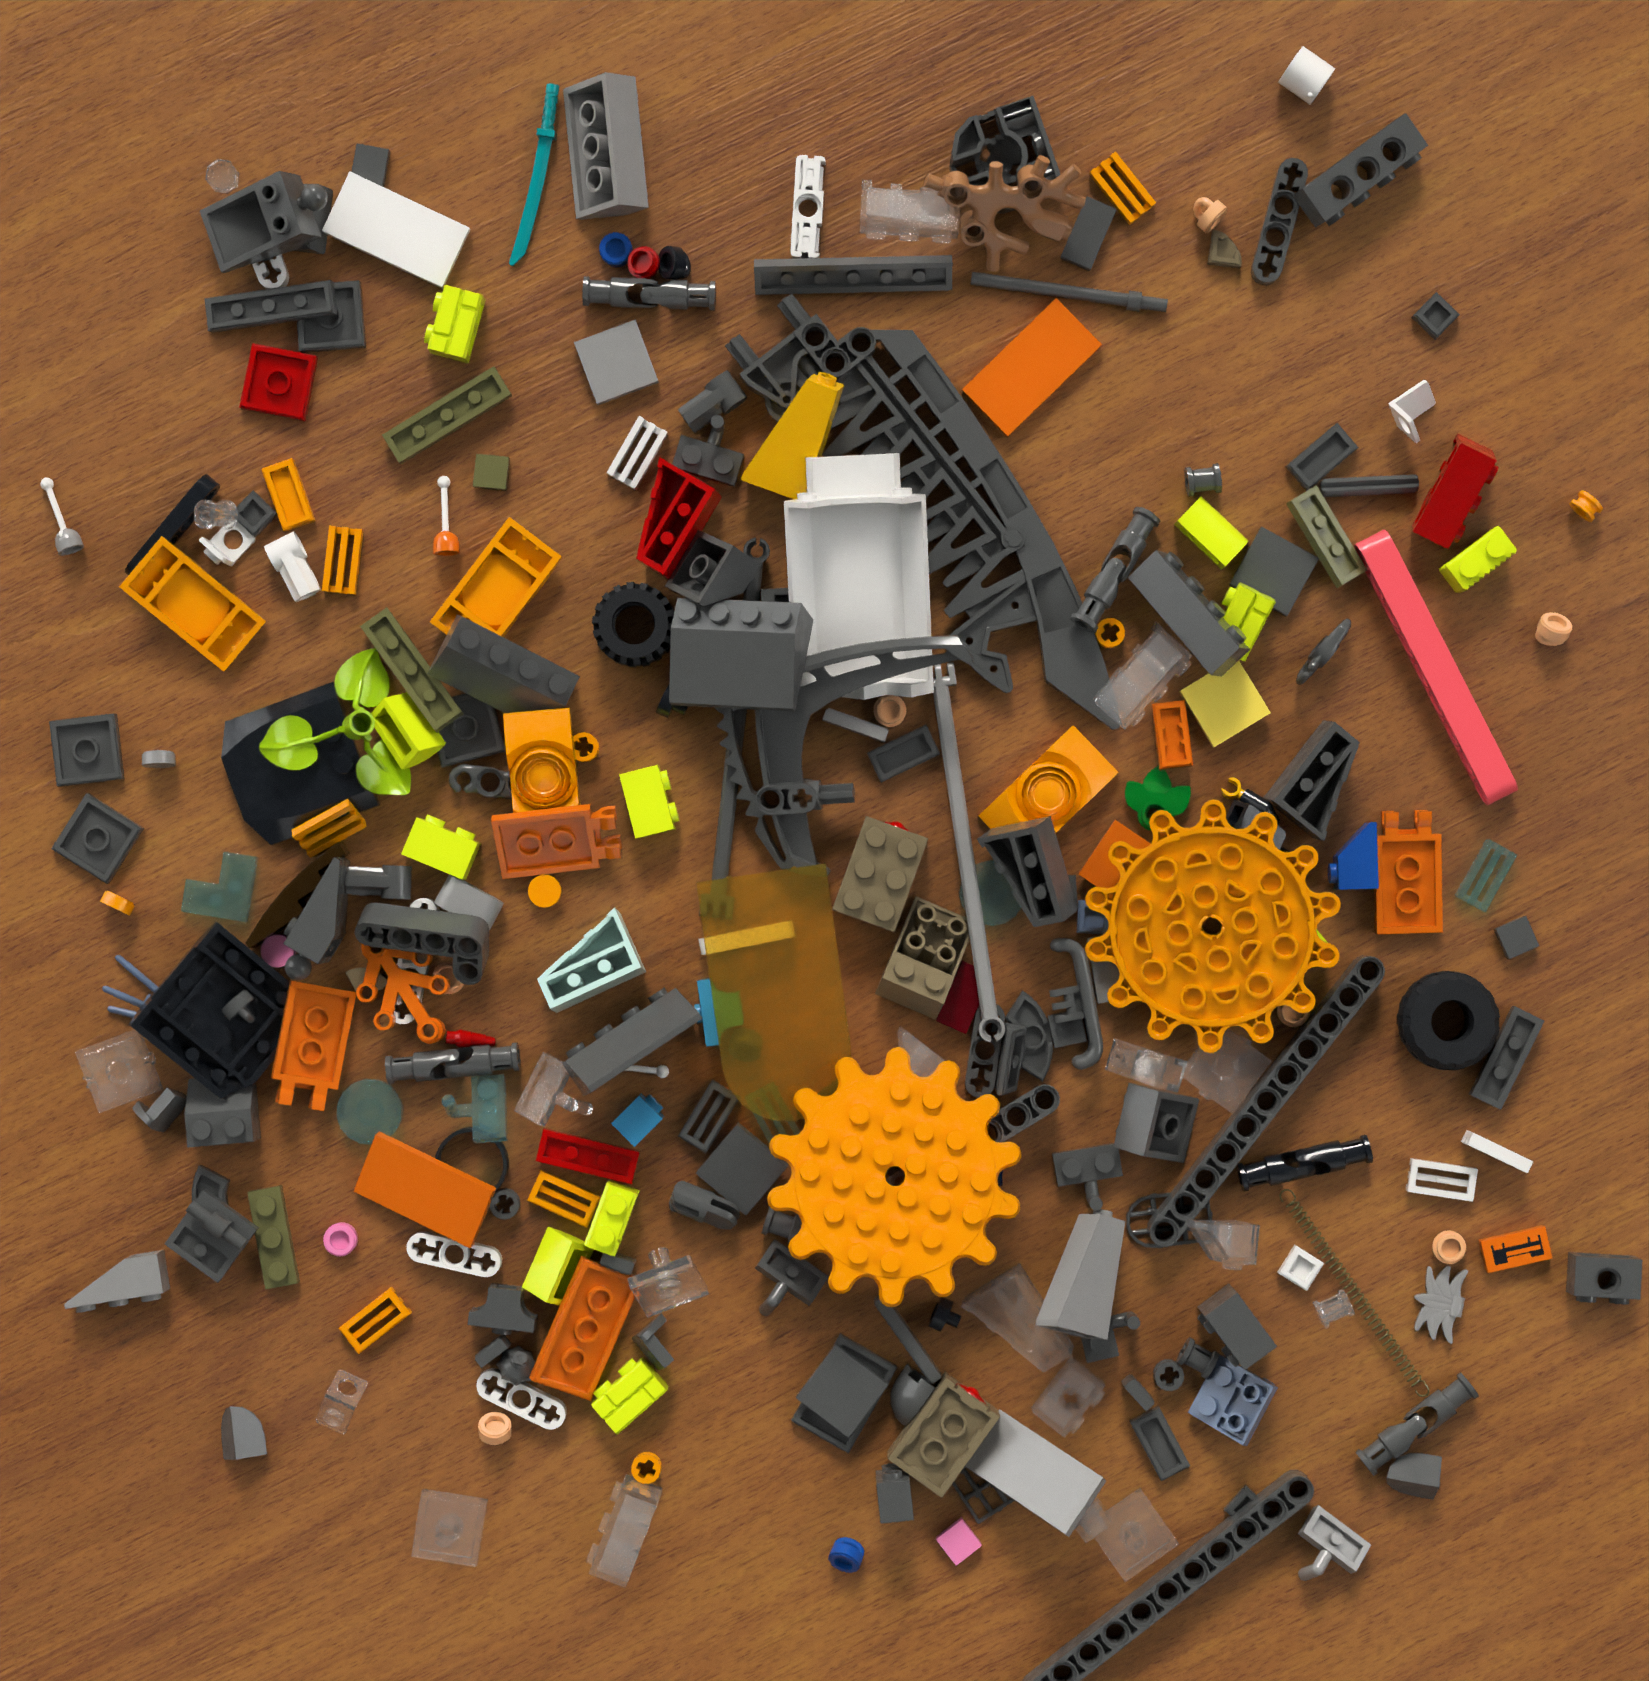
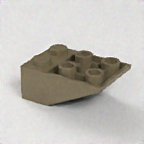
M916 896L875 994L936 1019L944 1005L970 939L967 918Z

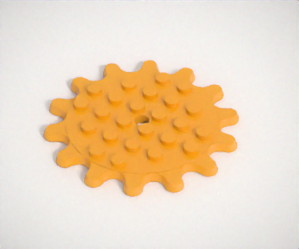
M1213 799L1205 802L1201 808L1199 822L1191 828L1179 826L1168 811H1156L1152 814L1149 821L1153 833L1152 843L1144 849L1133 848L1123 841L1112 844L1109 848L1108 856L1109 860L1120 871L1119 882L1112 888L1093 887L1087 892L1085 897L1087 906L1093 911L1102 913L1108 920V930L1105 934L1092 938L1087 942L1085 947L1086 955L1094 962L1109 961L1114 963L1120 973L1117 982L1108 990V1001L1117 1008H1123L1135 1001L1146 1003L1151 1010V1018L1147 1026L1148 1033L1156 1040H1164L1170 1036L1175 1027L1181 1024H1188L1196 1030L1198 1045L1207 1053H1214L1221 1048L1224 1032L1232 1026L1243 1027L1252 1040L1257 1043H1267L1274 1034L1270 1015L1276 1007L1286 1005L1299 1013H1307L1314 1008L1316 1002L1315 995L1304 983V975L1307 970L1312 967L1331 968L1339 961L1340 953L1336 946L1322 941L1318 937L1316 929L1321 920L1332 917L1339 912L1341 907L1340 899L1332 892H1313L1308 888L1305 881L1308 872L1318 863V853L1315 848L1309 845H1302L1291 852L1279 850L1273 841L1278 826L1277 819L1268 812L1257 814L1248 827L1236 829L1228 823L1226 808L1219 800ZM1209 917L1217 919L1222 924L1221 931L1217 934H1208L1202 927L1203 922Z
M900 1047L889 1050L886 1055L884 1069L877 1075L865 1074L853 1058H841L835 1065V1074L838 1079L837 1090L829 1096L818 1095L809 1088L798 1090L794 1095L793 1103L795 1108L804 1117L805 1125L803 1130L793 1136L785 1134L776 1135L769 1143L770 1153L775 1158L787 1162L792 1174L788 1183L775 1187L769 1192L767 1202L775 1211L795 1212L800 1217L802 1223L798 1234L789 1242V1252L791 1256L798 1260H804L815 1253H824L829 1256L833 1266L828 1284L830 1289L837 1294L848 1292L859 1278L869 1277L877 1283L879 1299L886 1307L892 1308L901 1304L905 1286L913 1279L924 1280L936 1296L947 1297L955 1289L952 1266L956 1260L967 1257L983 1266L994 1262L997 1255L996 1247L985 1235V1227L989 1220L998 1217L1011 1219L1018 1215L1020 1211V1202L1016 1196L1005 1193L998 1185V1175L1005 1168L1016 1165L1020 1161V1147L1013 1142L999 1143L990 1138L987 1131L988 1124L999 1113L1000 1103L991 1094H984L973 1101H965L960 1098L956 1090L960 1077V1068L953 1061H943L937 1066L933 1074L927 1077H920L911 1069L909 1053ZM890 1167H899L904 1172V1181L901 1185L892 1186L886 1181L885 1173Z

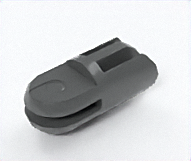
M679 1181L674 1186L668 1206L670 1210L694 1219L697 1222H705L725 1230L735 1227L738 1223L737 1219L740 1218L738 1206L727 1199L714 1195V1192L685 1181Z

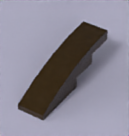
M343 842L336 843L312 861L282 890L262 915L247 939L246 945L248 948L259 946L268 937L286 928L293 917L299 918L306 906L303 900L313 894L324 875L323 871L328 868L334 857H346L351 854Z

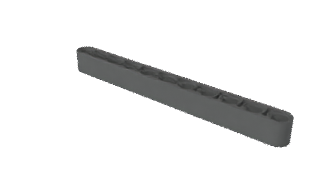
M1362 955L1352 961L1311 1013L1308 1020L1300 1027L1174 1187L1171 1194L1163 1201L1147 1223L1148 1236L1155 1244L1161 1247H1168L1180 1238L1380 984L1385 975V968L1378 958ZM1369 961L1374 965L1375 973L1373 977L1365 980L1360 975V967L1363 963ZM1349 987L1354 992V1000L1350 1005L1344 1006L1340 1002L1339 994L1344 988ZM1329 1013L1334 1019V1025L1329 1031L1324 1032L1319 1027V1019L1324 1014ZM1303 1040H1311L1314 1046L1312 1054L1308 1057H1301L1298 1046ZM1286 1065L1290 1066L1293 1069V1078L1287 1083H1281L1278 1079L1280 1068ZM1263 1092H1270L1273 1096V1103L1267 1109H1260L1257 1104V1099ZM1242 1118H1250L1253 1123L1251 1132L1246 1135H1240L1237 1131V1124ZM1222 1144H1230L1232 1147L1231 1157L1225 1161L1218 1160L1216 1156L1218 1147ZM1202 1170H1209L1212 1174L1210 1184L1204 1187L1198 1186L1196 1184L1197 1174ZM1182 1196H1188L1192 1201L1191 1208L1184 1213L1176 1211L1175 1203L1177 1199ZM1161 1222H1168L1171 1225V1233L1166 1238H1157L1155 1236V1228Z
M1299 1470L1285 1472L1258 1493V1497L1255 1500L1249 1501L1236 1511L1234 1516H1229L1034 1668L1022 1681H1081L1308 1504L1314 1495V1487L1309 1478ZM1297 1480L1304 1481L1305 1486L1301 1493L1296 1495L1289 1493V1487L1292 1482ZM1267 1502H1278L1279 1507L1274 1514H1263V1507ZM1248 1521L1253 1524V1529L1250 1533L1246 1535L1237 1534V1527L1240 1523ZM1217 1542L1226 1543L1227 1548L1223 1554L1216 1556L1210 1553L1213 1544ZM1191 1562L1201 1565L1200 1571L1194 1576L1184 1573L1185 1567ZM1164 1583L1175 1585L1173 1593L1168 1596L1158 1594L1159 1587ZM1139 1603L1147 1604L1149 1606L1148 1612L1143 1616L1133 1615L1132 1610L1135 1605ZM1112 1624H1119L1123 1627L1122 1632L1115 1637L1106 1634L1107 1628ZM1086 1644H1092L1097 1647L1095 1654L1090 1657H1084L1079 1652ZM1059 1665H1067L1071 1668L1070 1673L1065 1677H1057L1053 1674L1054 1669Z

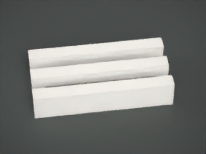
M639 416L609 467L607 474L630 488L637 490L665 441L668 432ZM641 428H646L622 473H618V468ZM653 433L658 435L633 480L627 478Z
M1466 1130L1461 1140L1462 1143L1523 1172L1528 1173L1533 1161Z
M1410 1158V1171H1408L1407 1176L1409 1179L1405 1191L1473 1202L1478 1173L1477 1168ZM1418 1167L1469 1174V1179L1418 1173ZM1416 1179L1467 1187V1192L1462 1193L1416 1186Z

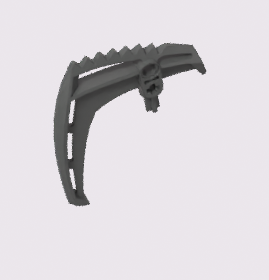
M959 635L925 636L860 643L806 656L803 673L809 672L816 678V681L800 687L795 712L755 710L757 742L764 784L758 791H755L752 787L737 738L734 711L738 709L715 707L717 711L725 716L718 723L717 727L729 733L720 742V745L732 751L724 763L737 769L730 778V781L742 785L737 799L750 801L745 815L759 818L755 832L781 869L798 874L827 877L831 870L816 860L807 812L823 809V804L855 803L853 783L822 785L821 780L803 778L802 751L811 714L835 699L887 678L955 660H962L967 664H973L974 656ZM947 650L945 653L906 659H897L893 656V652ZM874 655L881 661L880 664L836 676H831L824 667ZM802 789H805L807 795L812 796L807 803L804 802L803 797H798ZM771 790L779 795L780 803L778 805L769 804L764 797L765 791ZM765 815H772L786 859L782 857L770 834Z

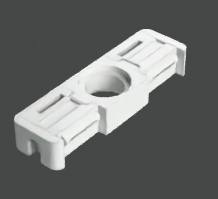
M799 155L796 158L790 249L792 259L820 258V253H818L820 228L817 227H822L824 167L821 165H826V160L822 156L808 158L807 155ZM804 200H813L817 204L818 209L815 215L806 217L799 212V205Z

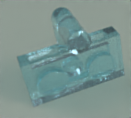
M504 1074L471 1077V1104L457 1105L452 1095H445L442 1098V1105L450 1118L472 1117L474 1144L507 1141L506 1078Z

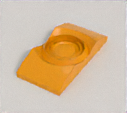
M509 517L430 620V623L447 635L456 615H460L505 637L524 608L541 590L562 559V556Z
M163 536L160 537L119 586V588L223 672L266 622L245 602Z
M570 707L504 713L505 746L511 782L513 813L581 805Z
M1072 725L987 806L978 817L992 829L1051 816L1056 833L1119 772Z

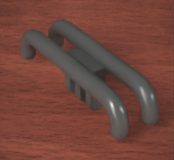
M1056 938L1051 941L1050 947L1055 952H1068L1072 956L1077 985L1049 990L1050 997L1064 996V1001L1052 1003V1009L1066 1008L1067 1014L1054 1016L1055 1023L1084 1019L1088 1048L1083 1054L1072 1058V1065L1078 1070H1083L1095 1065L1103 1053V1038L1088 957L1085 949L1078 942L1068 938Z

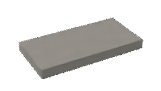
M999 1409L1000 1418L965 1467L1070 1537L1106 1483V1480Z

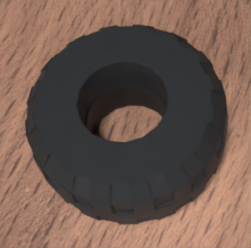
M1440 971L1423 976V978L1414 982L1408 988V991L1402 996L1399 1003L1397 1024L1401 1041L1414 1058L1432 1068L1459 1070L1474 1065L1490 1052L1499 1034L1500 1014L1494 1000L1495 998L1481 982L1464 973ZM1451 1000L1458 1003L1463 1010L1465 1017L1464 1027L1456 1037L1444 1041L1439 1039L1433 1032L1431 1025L1432 1014L1441 1003Z

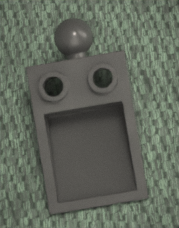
M278 171L200 210L220 271L226 273L296 250L321 238L322 236L313 211L321 210L326 205L328 200L326 190L318 184H309L304 188L300 175Z
M334 857L299 918L293 917L284 931V935L287 936L284 945L299 953L289 957L285 963V972L292 980L301 981L309 976L312 969L310 960L317 964L330 962L346 934L348 894H346L345 874L347 866H350V860L345 857Z

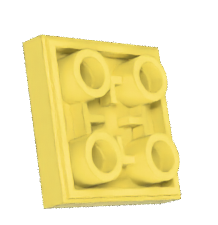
M1240 661L1232 666L1222 677L1208 673L1179 691L1213 748L1271 713Z

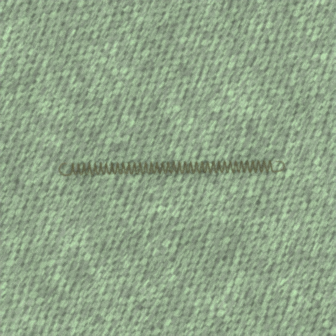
M1289 1189L1282 1190L1279 1195L1280 1200L1282 1202L1283 1200L1281 1198V1194L1284 1191H1290L1295 1197L1294 1200L1286 1206V1208L1292 1204L1298 1203L1294 1209L1289 1211V1213L1296 1209L1302 1208L1295 1216H1293V1218L1302 1213H1305V1215L1296 1223H1299L1300 1221L1309 1218L1308 1221L1305 1224H1303L1300 1228L1304 1227L1307 1224L1313 1223L1306 1231H1304V1233L1316 1228V1230L1307 1238H1310L1311 1236L1320 1233L1319 1236L1311 1242V1244L1323 1238L1322 1242L1315 1246L1314 1249H1316L1320 1245L1327 1243V1245L1321 1251H1319L1318 1254L1327 1249H1330V1251L1321 1259L1325 1258L1330 1254H1334L1330 1260L1325 1262V1264L1329 1263L1334 1259L1338 1260L1332 1266H1330L1329 1269L1338 1264H1341V1266L1332 1274H1335L1339 1270L1345 1269L1340 1276L1336 1277V1279H1338L1341 1276L1348 1274L1346 1279H1344L1339 1284L1341 1285L1343 1282L1352 1279V1281L1347 1286H1345L1343 1290L1354 1284L1355 1287L1346 1295L1358 1289V1293L1355 1296L1351 1297L1350 1300H1352L1358 1295H1363L1357 1302L1354 1303V1305H1356L1358 1302L1366 1300V1302L1362 1306L1357 1308V1310L1361 1309L1366 1305H1370L1366 1311L1361 1313V1315H1363L1366 1312L1373 1310L1371 1315L1366 1317L1364 1320H1367L1371 1316L1377 1315V1317L1368 1324L1371 1325L1373 1322L1380 1320V1323L1374 1328H1372V1331L1375 1330L1377 1327L1384 1325L1383 1329L1377 1332L1375 1336L1387 1330L1388 1332L1379 1339V1341H1381L1383 1338L1391 1335V1338L1387 1342L1383 1343L1382 1346L1386 1345L1390 1341H1395L1392 1346L1386 1349V1351H1388L1392 1347L1398 1346L1396 1351L1392 1352L1389 1356H1392L1398 1351H1402V1353L1398 1357L1393 1359V1361H1396L1398 1358L1402 1356H1406L1402 1362L1397 1364V1366H1399L1403 1362L1409 1361L1408 1365L1402 1368L1400 1371L1405 1370L1407 1367L1413 1366V1368L1409 1372L1404 1374L1405 1377L1411 1372L1416 1371V1374L1410 1379H1408L1407 1382L1411 1381L1415 1377L1420 1376L1419 1380L1413 1383L1411 1387L1415 1386L1419 1382H1424L1425 1386L1428 1389L1427 1394L1420 1395L1417 1392V1390H1415V1392L1417 1393V1395L1421 1397L1427 1396L1429 1394V1388L1426 1385L1425 1381L1421 1380V1375H1417V1370H1413L1414 1365H1410L1411 1361L1406 1360L1407 1355H1402L1403 1350H1398L1400 1348V1345H1395L1396 1340L1392 1339V1334H1388L1389 1329H1384L1386 1325L1381 1324L1382 1319H1377L1378 1314H1373L1375 1312V1309H1370L1371 1304H1366L1368 1299H1362L1364 1297V1294L1359 1293L1361 1289L1356 1288L1357 1283H1352L1353 1278H1348L1350 1276V1273H1345L1346 1268H1341L1343 1264L1337 1263L1339 1261V1258H1334V1252L1330 1253L1332 1248L1327 1247L1328 1242H1324V1237H1320L1321 1232H1316L1318 1228L1313 1227L1314 1222H1309L1310 1217H1305L1307 1212H1302L1303 1207H1298L1300 1202H1294L1296 1200L1295 1194Z

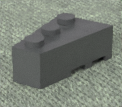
M1323 720L1263 798L1270 801L1273 807L1309 836L1324 841L1327 835L1326 829L1332 812L1336 810L1337 798L1343 782L1347 780L1360 742L1336 722Z
M1051 816L992 828L977 838L981 847L985 846L996 862L994 866L998 873H1003L1013 888L1011 893L1034 927L1064 922L1078 910Z

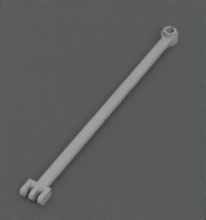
M950 662L946 666L948 676L942 677L941 664L934 665L933 696L982 1017L978 1031L983 1040L991 1042V1036L985 1032V1027L988 1023H994L998 1028L997 1033L994 1035V1039L997 1042L1005 1033V1025L998 1018L949 692V686L957 685L954 662Z

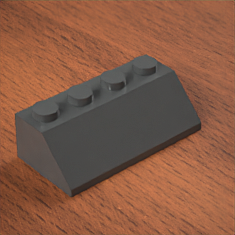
M456 615L427 673L504 713L564 708L580 676L460 615Z
M664 987L648 998L651 1004L643 1010L635 1006L623 1014L621 1018L624 1022L613 1029L608 1024L593 1034L596 1041L587 1047L581 1042L567 1051L566 1055L569 1059L562 1064L582 1095L585 1096L701 1020L702 1017L699 1012L676 988L667 992Z

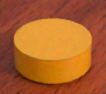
M551 875L535 877L528 887L530 900L536 906L543 908L555 905L562 894L561 884Z
M108 890L104 892L100 902L128 916L131 915L135 907L131 901Z

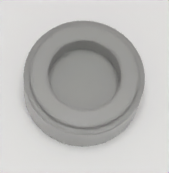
M167 750L146 751L142 754V766L146 768L176 766L175 753Z

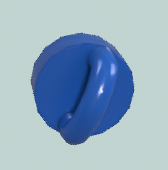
M842 1537L834 1542L828 1560L836 1569L846 1573H853L859 1570L865 1551L858 1541Z

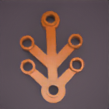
M362 944V953L368 960L364 981L356 990L357 998L361 1002H373L378 997L376 983L381 966L388 975L381 1010L374 1016L375 1027L379 1030H390L394 1027L396 1022L394 1011L399 993L418 1023L417 1035L419 1039L427 1044L441 1041L446 1031L444 1023L436 1017L429 1016L410 985L430 989L436 995H443L450 989V980L444 975L429 976L400 969L393 958L412 960L416 966L426 967L431 964L433 955L427 954V960L424 963H420L417 960L418 953L382 948L381 952L375 953L371 946ZM439 978L445 983L442 991L436 990L434 986L435 981ZM366 986L372 989V996L369 999H366L362 994ZM383 1014H386L390 1019L386 1027L380 1024V1017ZM428 1024H431L435 1029L431 1037H428L424 1032Z

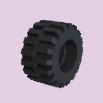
M626 582L627 585H617L613 587L614 590L611 592H606L602 596L603 599L600 604L597 603L595 607L596 613L592 618V624L594 625L593 634L601 650L615 662L629 667H645L654 661L658 662L666 652H669L674 610L667 598L656 588H652L645 583L635 584L634 582ZM630 606L646 608L654 619L652 635L640 644H628L621 640L616 632L615 623L618 615Z

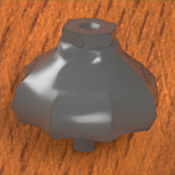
M518 1345L502 1352L501 1359L497 1362L496 1366L501 1372V1379L508 1380L517 1386L522 1382L531 1381L529 1376L534 1367L535 1360L533 1359L532 1351L525 1350Z

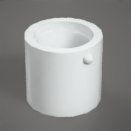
M1302 46L1278 83L1311 105L1336 68Z

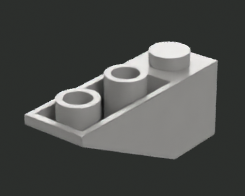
M164 1250L134 1254L123 1259L64 1304L65 1309L76 1307V1313L95 1310L96 1304L108 1302L109 1307H117L129 1304L128 1299L141 1297V1302L161 1299V1293L170 1289Z

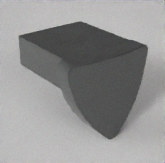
M167 1087L150 1108L138 1100L132 1109L149 1128L165 1132L184 1110L187 1096L180 1091Z
M662 1313L632 1337L634 1343L657 1370L666 1368L674 1361L673 1357L654 1335L667 1321Z

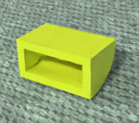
M1202 496L1174 524L1221 570L1249 542Z
M407 692L383 698L371 712L375 720L374 728L402 770L420 764L446 745L440 733L435 732Z
M547 1227L522 1288L546 1303L560 1306L580 1257L584 1256L590 1259L594 1249L584 1246L585 1241L575 1236Z

